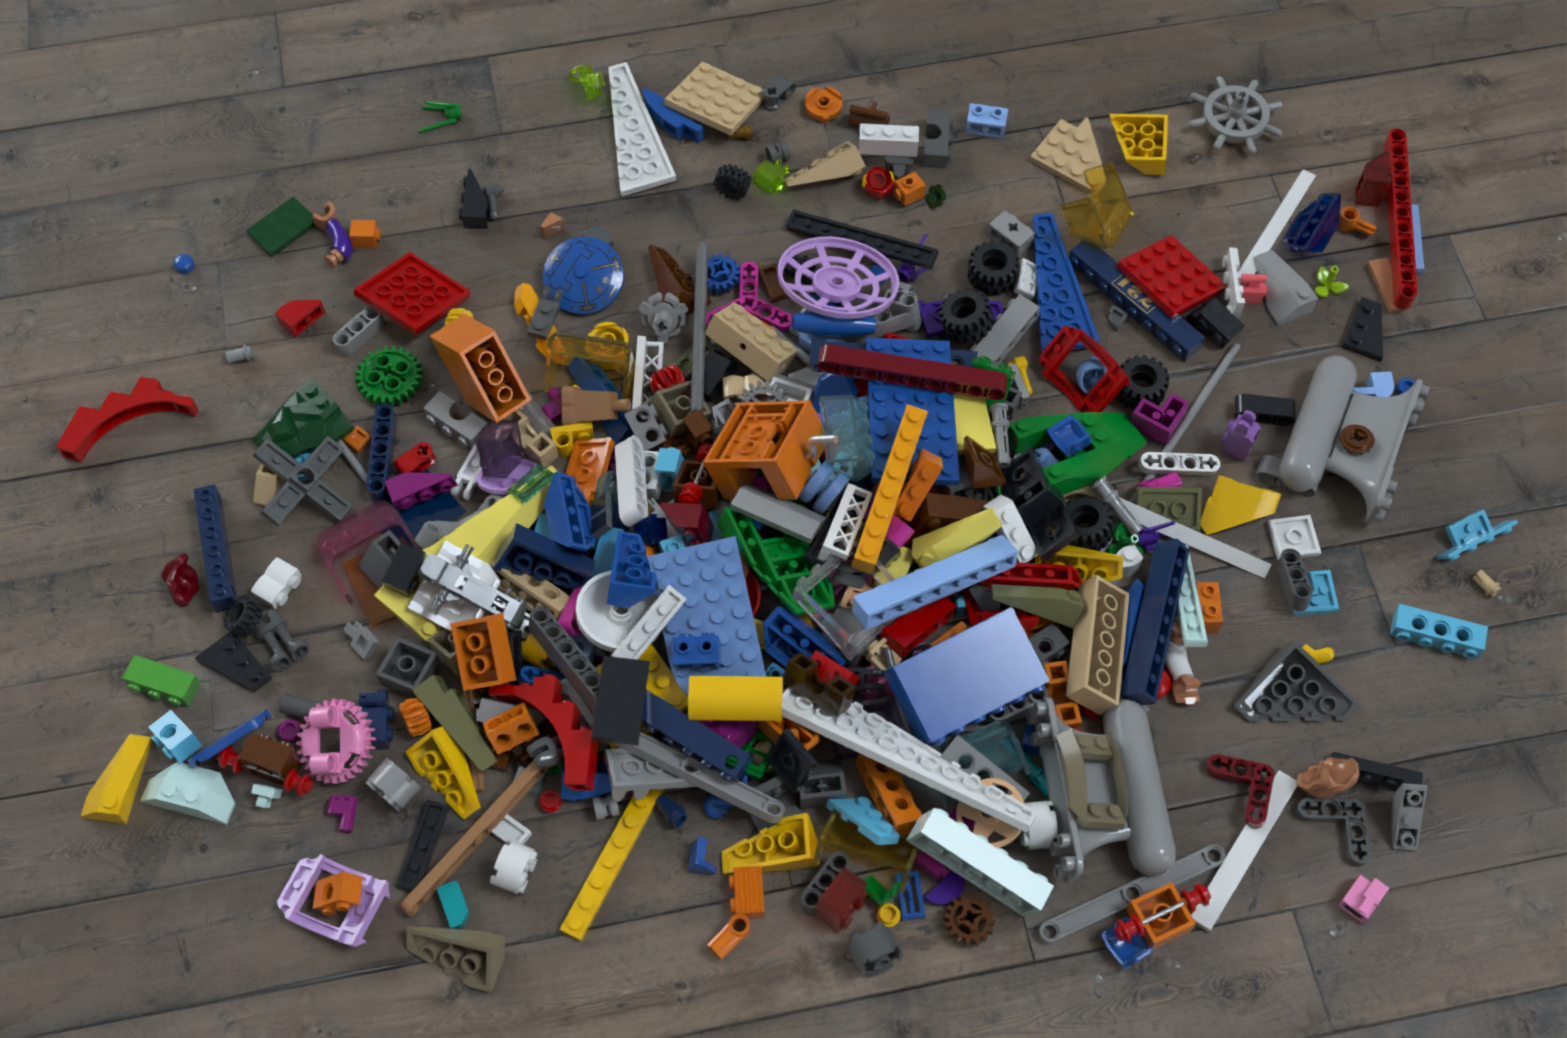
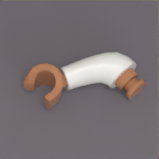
M1174 622L1165 659L1166 667L1174 680L1171 685L1172 697L1176 703H1183L1185 705L1195 704V702L1200 701L1197 688H1200L1201 683L1194 677L1191 670L1186 647H1184L1180 623Z

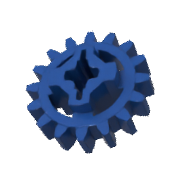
M719 253L718 257H715L714 254H711V259L708 258V292L715 290L716 294H719L720 290L724 293H727V288L733 290L734 284H739L741 275L740 265L736 264L735 258L730 260V255L722 257V253Z

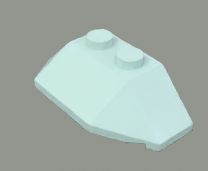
M178 761L151 778L140 799V802L225 825L228 824L236 804L220 772L197 766L191 767L189 764L179 763Z

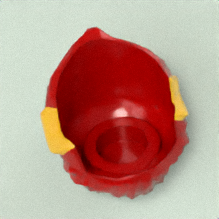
M874 166L863 175L862 185L869 195L882 200L893 191L895 179L891 171Z

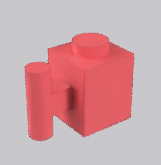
M1241 274L1240 286H1243L1242 298H1245V304H1261L1263 296L1266 297L1267 285L1264 284L1267 282V275Z

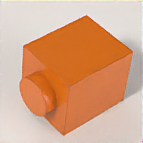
M376 220L351 221L349 237L353 248H377L378 240H381V229L377 227Z

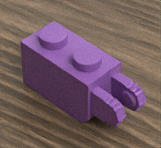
M1245 410L1243 415L1239 414L1235 421L1231 419L1225 430L1226 433L1221 440L1224 443L1221 451L1245 462L1261 430V426L1254 422L1256 415L1252 411Z

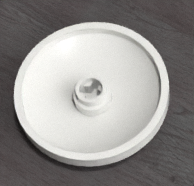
M611 570L596 575L583 586L577 598L576 620L581 632L591 643L601 649L614 652L657 599L654 593L630 608L606 605Z

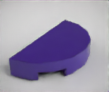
M951 871L945 879L924 897V900L931 905H951L954 898L958 900L963 892L964 878Z

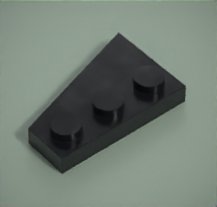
M1362 297L1342 348L1381 362L1383 359L1381 304Z
M231 632L224 635L195 657L201 664L211 667L219 674L222 673L252 692H256L272 680L271 675L240 639Z

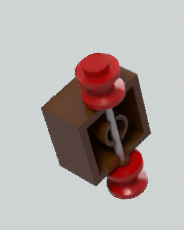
M704 443L701 445L695 456V461L683 460L672 485L674 503L702 504L706 510L717 509L722 495L703 464L713 444Z
M251 733L242 751L238 754L234 753V747L228 746L219 752L217 760L219 766L223 769L232 766L233 772L238 774L245 767L249 774L284 786V791L287 792L295 789L297 790V795L301 797L309 794L313 788L314 782L311 775L298 776V772L303 764L300 763L298 754L295 753L293 746L285 741L278 743L272 741L273 739L265 734L258 736Z

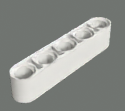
M635 435L615 446L619 516L627 527H631L648 517L644 450L640 439Z

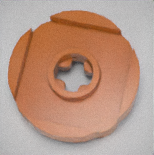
M817 87L806 95L805 112L821 123H829L842 112V96L834 88L825 87V89H819ZM825 102H827V105H826V106H822V105L820 104V103H825Z

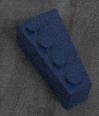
M516 523L498 550L493 569L501 571L503 568L511 570L512 574L521 576V573L534 576L535 580L554 581V585L575 589L585 585L592 578L595 560Z

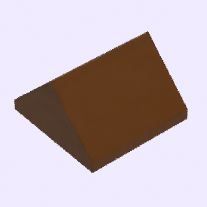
M969 436L964 437L963 465L973 489L1004 485L1006 480L996 456Z

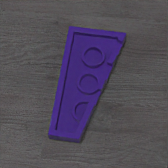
M918 301L921 321L927 338L945 335L946 333L939 317V307L943 302L924 303V301ZM989 301L995 322L997 316L1000 313L1003 314L1004 310L1000 301ZM972 314L965 315V316H963V317H961V318L969 317V316H971Z

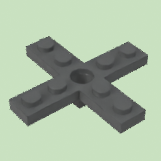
M327 436L308 459L300 464L267 438L254 452L253 457L283 479L286 484L260 514L278 527L302 498L306 497L339 523L353 505L320 480V478L342 454L344 448ZM304 474L308 476L311 483L302 484L299 482L297 475Z

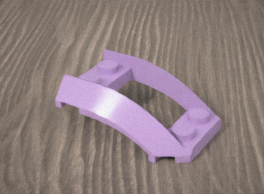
M320 854L318 858L310 859L308 857L299 861L278 898L277 904L287 920L324 937L356 947L366 943L363 936L384 898L390 899L389 883L386 880H379L348 868ZM321 872L329 876L340 872H347L363 877L360 905L350 908L340 928L300 912Z

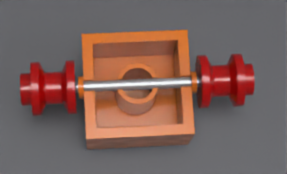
M1170 882L1130 901L1126 908L1130 921L1126 923L1122 920L1116 921L1115 934L1120 941L1123 940L1127 944L1131 942V936L1135 934L1139 937L1143 936L1148 947H1152L1154 950L1190 933L1196 925L1190 913L1196 911V905L1202 904L1204 907L1208 906L1211 894L1206 886L1197 883L1194 885V891L1188 892L1184 889L1179 895L1173 883Z

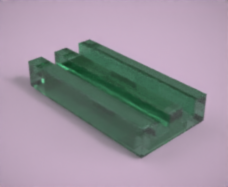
M538 463L508 489V492L525 504L551 482L554 473ZM527 483V485L523 489L517 491L521 486Z

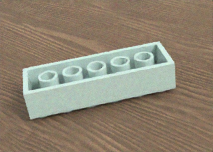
M933 808L921 815L906 840L1023 917L1041 911L1054 887L1045 876L1033 873L1025 863L1018 860L1015 861L1008 856L1005 850L993 847L985 837L970 832L968 826L961 822H955L942 809Z

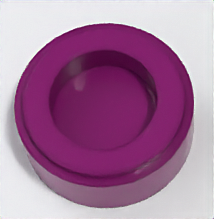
M292 719L283 721L278 727L280 739L287 743L296 742L300 738L297 736V733H302L299 723Z

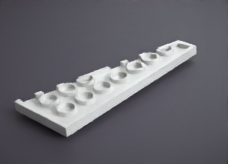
M627 62L609 67L621 196L676 181V174Z

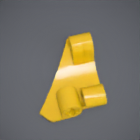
M1218 475L1212 496L1208 498L1201 518V527L1206 535L1274 514L1281 493L1265 488L1253 487Z

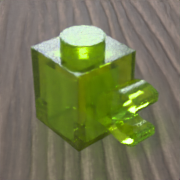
M782 159L776 160L775 164L765 160L753 171V184L772 195L783 187L784 175L789 172L790 164L780 167Z

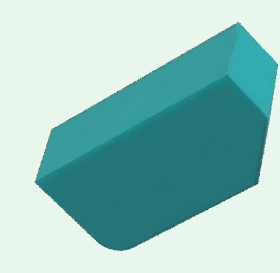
M452 881L437 887L436 889L450 928L463 929L470 913L459 883Z

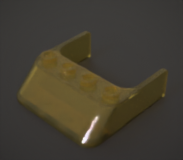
M835 809L819 837L812 863L817 865L823 851L827 848L845 851L853 857H863L872 860L875 864L887 865L899 872H903L904 876L899 892L904 893L919 852L917 847L906 841L909 834L900 836L898 844L877 845L858 831V825L841 819V813Z

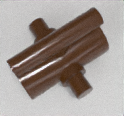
M870 101L867 108L850 105L848 125L860 127V124L888 125L890 115L889 112L877 110V102Z

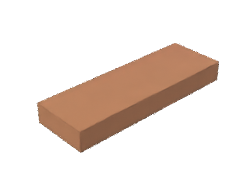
M1388 258L1368 261L1367 267L1388 312L1403 311L1397 308L1393 302L1392 266Z

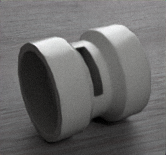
M608 794L604 798L600 796L593 798L597 820L604 819L608 815L612 817L620 815L617 801L612 798V794Z

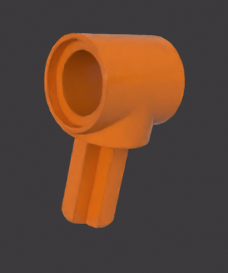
M1352 206L1342 209L1336 223L1337 228L1342 232H1353L1356 229L1372 236L1376 230L1375 225L1360 219L1361 215H1359L1358 210Z

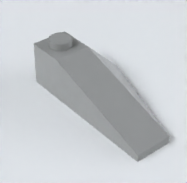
M1273 250L1254 257L1257 273L1267 275V282L1264 283L1267 285L1266 308L1277 326L1313 312L1318 300L1317 296L1308 283Z

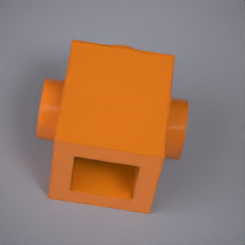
M913 172L895 181L893 193L898 201L907 206L925 196L926 185L918 174Z

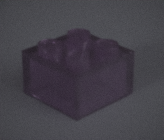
M501 420L498 423L492 421L476 438V447L480 456L479 464L485 477L507 478L524 459L519 424L516 420Z

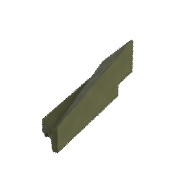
M432 675L413 689L415 695L481 771H485L498 762L493 754L495 749L488 739L480 721H476L475 713L460 690L453 688L449 690L443 678Z

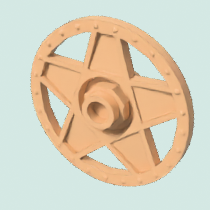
M995 778L981 780L987 786L998 784L1008 788L1014 793L1010 795L1011 797L1025 804L1019 791L1010 783ZM959 801L957 822L964 824L962 816L975 821L973 830L975 835L978 834L988 839L995 831L1006 837L1005 840L989 843L995 848H1001L1010 844L1022 831L964 802Z

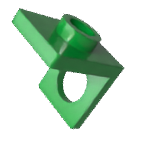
M871 875L861 880L859 885L867 892L870 899L883 906L896 896L907 881L903 879L895 883L888 891Z

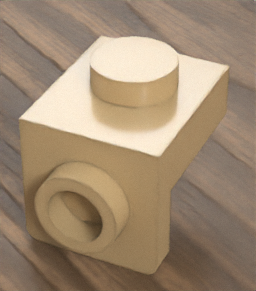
M885 638L880 642L875 640L867 648L869 653L866 656V659L876 669L884 671L887 670L883 649L888 647L885 644L887 642ZM892 650L895 665H897L901 658Z

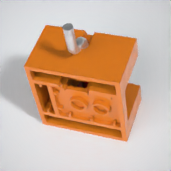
M810 400L737 403L704 459L703 464L724 500H733L740 487L748 483L751 484L757 471L762 469L778 499H797L812 472L810 468L816 465L826 444L838 443V436L827 434Z

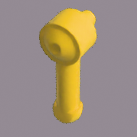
M1025 356L1014 357L1007 365L1017 364L1028 393L1031 395L1032 388L1026 372L1028 361Z

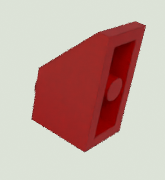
M320 299L290 300L281 306L275 315L279 325L296 338L322 317L326 311Z

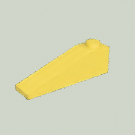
M991 507L913 539L912 556L922 569L936 561H941L955 553H960L972 546L981 544L1002 527V523Z

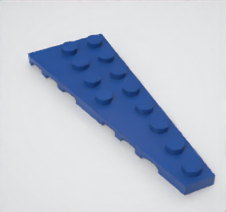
M1053 213L1035 214L1032 219L1033 232H1035L1033 241L1037 304L1040 307L1038 317L1041 353L1044 351L1063 326L1081 329L1099 344L1097 332ZM1079 342L1073 350L1083 349L1086 347Z

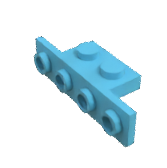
M1478 510L1445 527L1453 547L1436 555L1437 560H1455L1460 557L1459 553L1473 551L1478 548L1477 544L1481 542L1483 544L1495 539V535H1502L1512 531L1511 527L1518 524L1517 519L1506 520L1492 527L1485 510Z

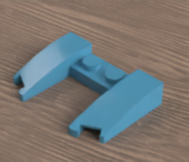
M540 513L534 532L551 539L547 516ZM612 527L611 530L597 538L588 549L595 551L592 578L600 573L612 570L618 531L624 532V529Z

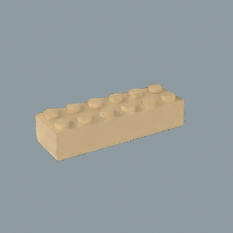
M1094 575L1082 582L1078 587V593L1082 595L1085 607L1074 625L1066 697L1102 715L1109 708L1119 706L1129 593L1100 576Z

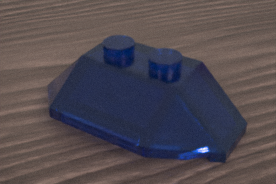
M1322 193L1318 196L1317 200L1308 204L1298 213L1282 239L1290 251L1323 253L1339 226L1341 195Z

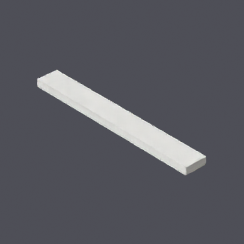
M1280 770L1277 772L1273 781L1265 825L1258 829H1253L1247 824L1245 825L1208 886L1211 894L1210 904L1206 907L1198 904L1196 911L1191 914L1196 925L1207 932L1211 931L1296 789L1295 779ZM1265 794L1263 795V797H1262V799H1261L1260 801H1263V800L1266 799V795H1265ZM1257 807L1253 815V820L1255 821L1259 818L1260 808Z

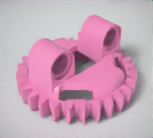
M345 699L324 700L323 705L316 704V707L309 710V716H304L307 722L306 725L300 724L303 733H297V736L302 737L301 741L296 743V745L302 747L297 754H303L304 756L300 763H307L304 770H311L310 775L317 776L318 781L324 780V783L333 784L348 782L349 779L356 778V773H363L361 766H369L366 758H373L369 754L370 750L375 749L371 745V741L376 740L375 737H371V732L375 731V729L369 728L372 720L365 719L368 713L361 712L362 707L355 706L354 702ZM343 712L351 713L349 716L358 724L352 725L344 717ZM340 728V753H320V729ZM352 754H361L360 757L356 756L349 764L352 768H344V764Z

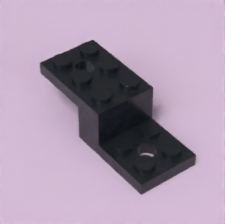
M1030 447L1012 460L1009 467L1001 468L1006 480L1002 487L1006 497L1013 500L1023 523L1029 528L1039 556L1046 561L1080 537V534L1062 492L1047 480L1036 451Z

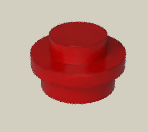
M554 790L545 791L539 798L540 808L546 813L558 811L562 806L561 795Z

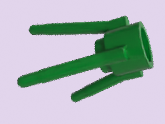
M425 101V104L433 106H422V109L445 111L446 118H450V120L419 129L418 132L422 133L448 124H457V119H461L460 104Z

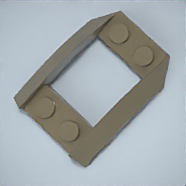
M1070 728L1055 735L1054 741L1058 742L1061 748L1059 754L1067 779V811H1073L1078 816L1076 820L1083 827L1122 830L1125 827L1128 815V789L1121 756L1111 731L1105 737L1074 734L1073 729ZM1083 759L1109 761L1115 780L1117 804L1087 802V778Z

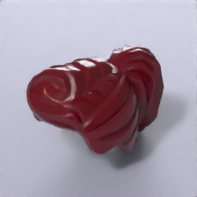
M186 553L167 563L161 575L174 603L180 607L189 605L193 596L200 589L198 574L193 567L187 565L189 556Z

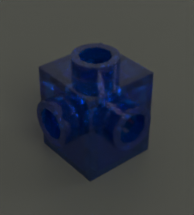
M648 514L647 518L633 525L634 534H640L642 541L646 542V545H658L659 540L668 539L666 518H657V514Z

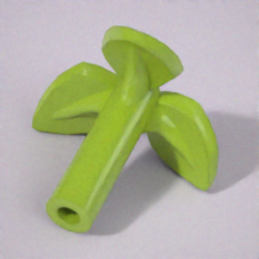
M1323 266L1320 267L1317 272V281L1323 286L1315 288L1314 292L1316 295L1327 297L1328 290L1333 294H1340L1349 288V285L1346 283H1334L1339 271L1337 266H1332L1329 272Z

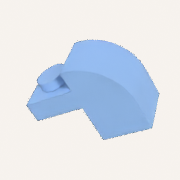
M1372 372L1365 383L1366 387L1354 388L1353 391L1375 397H1390L1394 390L1392 372Z

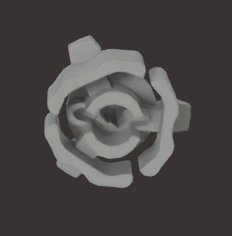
M658 292L649 297L648 303L642 301L638 310L641 312V323L647 325L646 331L658 337V342L667 344L668 338L680 333L681 326L685 325L688 309L684 303H680L678 297L671 293H666L664 300L671 302L674 305L673 307L665 302H660L653 306V303L662 300L663 295ZM678 316L681 317L680 323H678Z

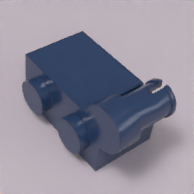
M377 690V692L372 693L360 692L358 701L359 706L362 707L361 712L368 713L365 719L372 720L369 728L375 729V731L371 732V737L376 738V740L371 741V745L375 747L372 750L389 749V743L393 741V728H390V720H394V707L389 704L388 690Z

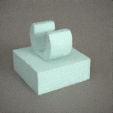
M253 784L251 793L259 795L256 806L270 808L272 798L280 799L283 789L263 784Z

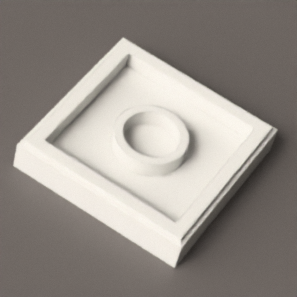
M1311 515L1268 520L1267 525L1278 561L1282 551L1288 548L1297 550L1301 558L1320 556L1321 549Z

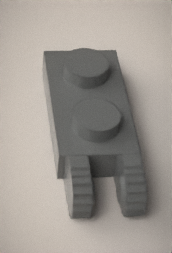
M546 286L544 288L542 298L538 302L528 327V336L548 340L560 309L563 297L562 289L556 291L553 302L549 301L551 287Z

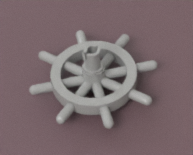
M1218 76L1216 83L1219 88L1213 91L1208 98L1197 93L1190 95L1193 101L1203 104L1204 109L1203 118L1191 120L1189 126L1194 128L1205 125L1208 131L1217 138L1213 145L1215 150H1219L1224 141L1233 144L1245 143L1249 152L1254 154L1257 149L1253 140L1260 137L1264 131L1277 137L1282 135V130L1269 125L1268 122L1270 111L1281 109L1283 104L1282 102L1267 104L1265 99L1255 91L1258 86L1257 80H1252L1248 88L1237 85L1227 86L1223 77ZM1221 100H1225L1227 106L1220 104L1218 102ZM1250 103L1254 107L1247 108L1246 104ZM1212 109L1223 114L1213 115ZM1259 114L1260 120L1250 117V115ZM1227 121L1225 126H1222L1219 122ZM1245 123L1253 126V128L1247 130ZM1233 126H1237L1239 131L1232 130Z

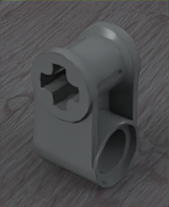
M777 75L763 90L765 96L764 108L769 111L779 109L793 95L796 84L781 75Z

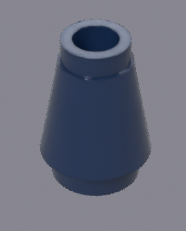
M661 795L656 800L655 805L669 826L678 828L685 823L688 818L685 808L666 795Z

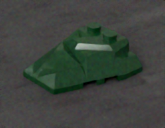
M313 379L292 392L251 440L259 448L268 438L292 458L300 456L301 451L309 448L312 451L316 450L318 445L327 436L337 442L355 430V428L341 411L338 404Z

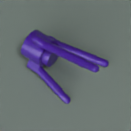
M924 234L918 244L923 245L928 235ZM900 261L896 271L901 281L908 282L909 280L914 281L926 268L922 267L915 272V265Z
M1175 521L1140 530V546L1146 547V551H1153L1155 544L1159 542V536L1164 535L1156 530L1175 524Z

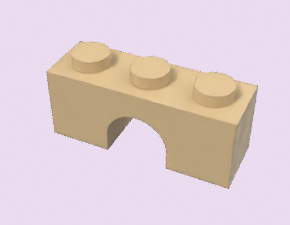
M519 409L499 422L501 431L537 463L540 468H546L559 457L556 444L543 431L537 434L531 427L528 417Z

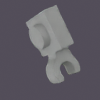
M355 621L353 626L347 623L344 631L353 639L350 645L363 659L370 658L379 641L367 627L363 628L358 621Z

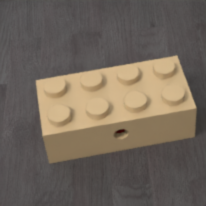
M735 302L714 314L704 333L769 382L773 377L779 376L790 367L798 352L789 341L781 338L773 329L765 326L757 317L749 314L741 305Z

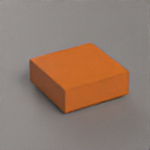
M358 425L355 427V430L343 438L344 443L358 454L372 440V436Z

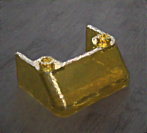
M1113 162L1083 171L1091 188L1086 198L1060 205L1070 234L1104 249L1112 248L1116 245L1133 217L1132 205Z
M560 331L554 332L549 337L544 392H549L556 383L557 364L566 365L574 357L614 363L615 369L619 373L624 374L622 399H630L633 394L635 360L628 343Z

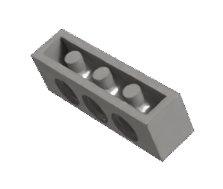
M953 735L940 752L941 758L949 763L954 761L959 764L958 761L961 756L967 755L970 761L969 765L966 768L960 767V770L969 775L972 773L977 775L980 770H985L987 772V779H1001L1010 783L1019 791L1023 800L1030 794L958 735ZM1005 787V794H1014L1012 791Z

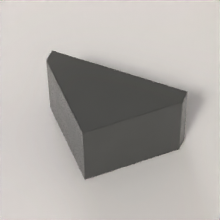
M980 583L971 585L969 591L982 612L1001 610L1003 603L992 599L990 587Z

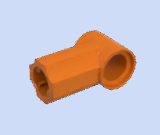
M743 914L732 916L729 923L707 944L708 948L721 961L742 940L749 937L751 927L747 916ZM744 923L746 925L744 931L737 932L733 929L735 924Z

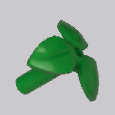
M1120 523L1115 527L1113 539L1118 544H1110L1108 553L1117 554L1120 549L1130 545H1135L1140 554L1143 553V550L1136 544L1139 541L1137 535L1134 534L1126 538L1127 531L1124 525Z

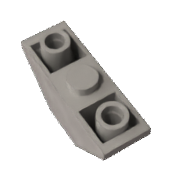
M1403 783L1393 795L1390 814L1393 849L1417 851L1427 785Z

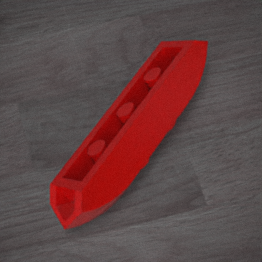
M1016 562L1015 567L978 583L987 587L996 584L1072 590L1079 587L1082 580L1077 569L1072 565Z

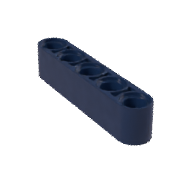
M388 403L378 405L374 414L366 486L371 500L375 503H383L388 499L389 491L385 481L391 479L397 418L392 405Z

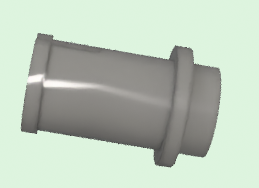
M247 345L225 352L229 364L246 359L250 361L254 357L252 347Z

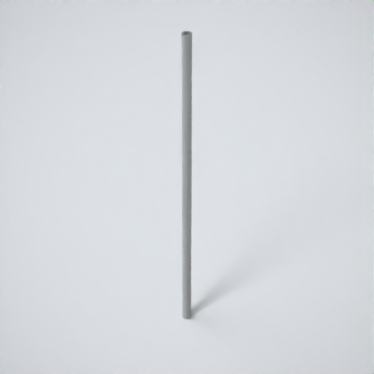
M1233 343L1162 452H1172L1239 351L1240 345L1238 343ZM1146 474L1142 481L1153 479L1156 474ZM1136 491L1129 500L1133 504H1136ZM1118 518L1113 524V531L1121 523ZM1113 535L1111 541L1108 542V545L1105 548L1101 547L1100 552H1106L1109 545L1113 541Z

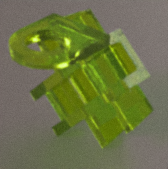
M584 64L569 70L568 77L570 80L582 82L588 101L602 95L599 88L606 84L601 72L594 73L591 65L585 66ZM578 72L580 77L576 78L572 74Z

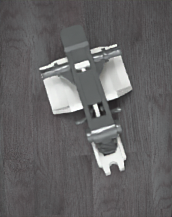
M445 540L437 555L429 554L424 559L418 570V575L424 580L411 600L408 609L449 631H452L450 623L482 617L484 611L491 615L503 613L506 630H521L522 639L526 640L529 635L524 632V628L529 627L530 614L526 613L527 602L519 597H515V599L509 597L512 590L511 587H508L505 593L497 590L501 582L490 564L471 555L474 550L472 546L469 548L470 545L465 544L462 550Z

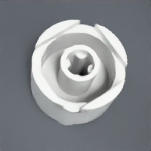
M1053 802L1025 803L1026 806L1038 813L1028 833L1020 832V844L1026 846L1027 850L1050 848L1053 838H1058L1055 811H1050L1049 806L1053 805Z
M508 839L507 845L504 844L497 858L494 869L498 872L496 876L491 875L490 884L518 894V892L523 894L528 884V871L533 872L538 859H536L537 852H535V849Z

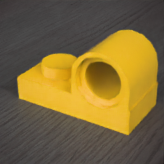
M592 421L550 428L552 441L556 444L558 456L561 458L571 456L574 446L573 442L595 439Z

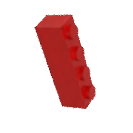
M943 597L910 611L904 616L901 615L896 618L891 626L887 625L880 633V641L885 638L887 640L885 644L902 659L907 652L920 645L947 623L956 605L946 597Z

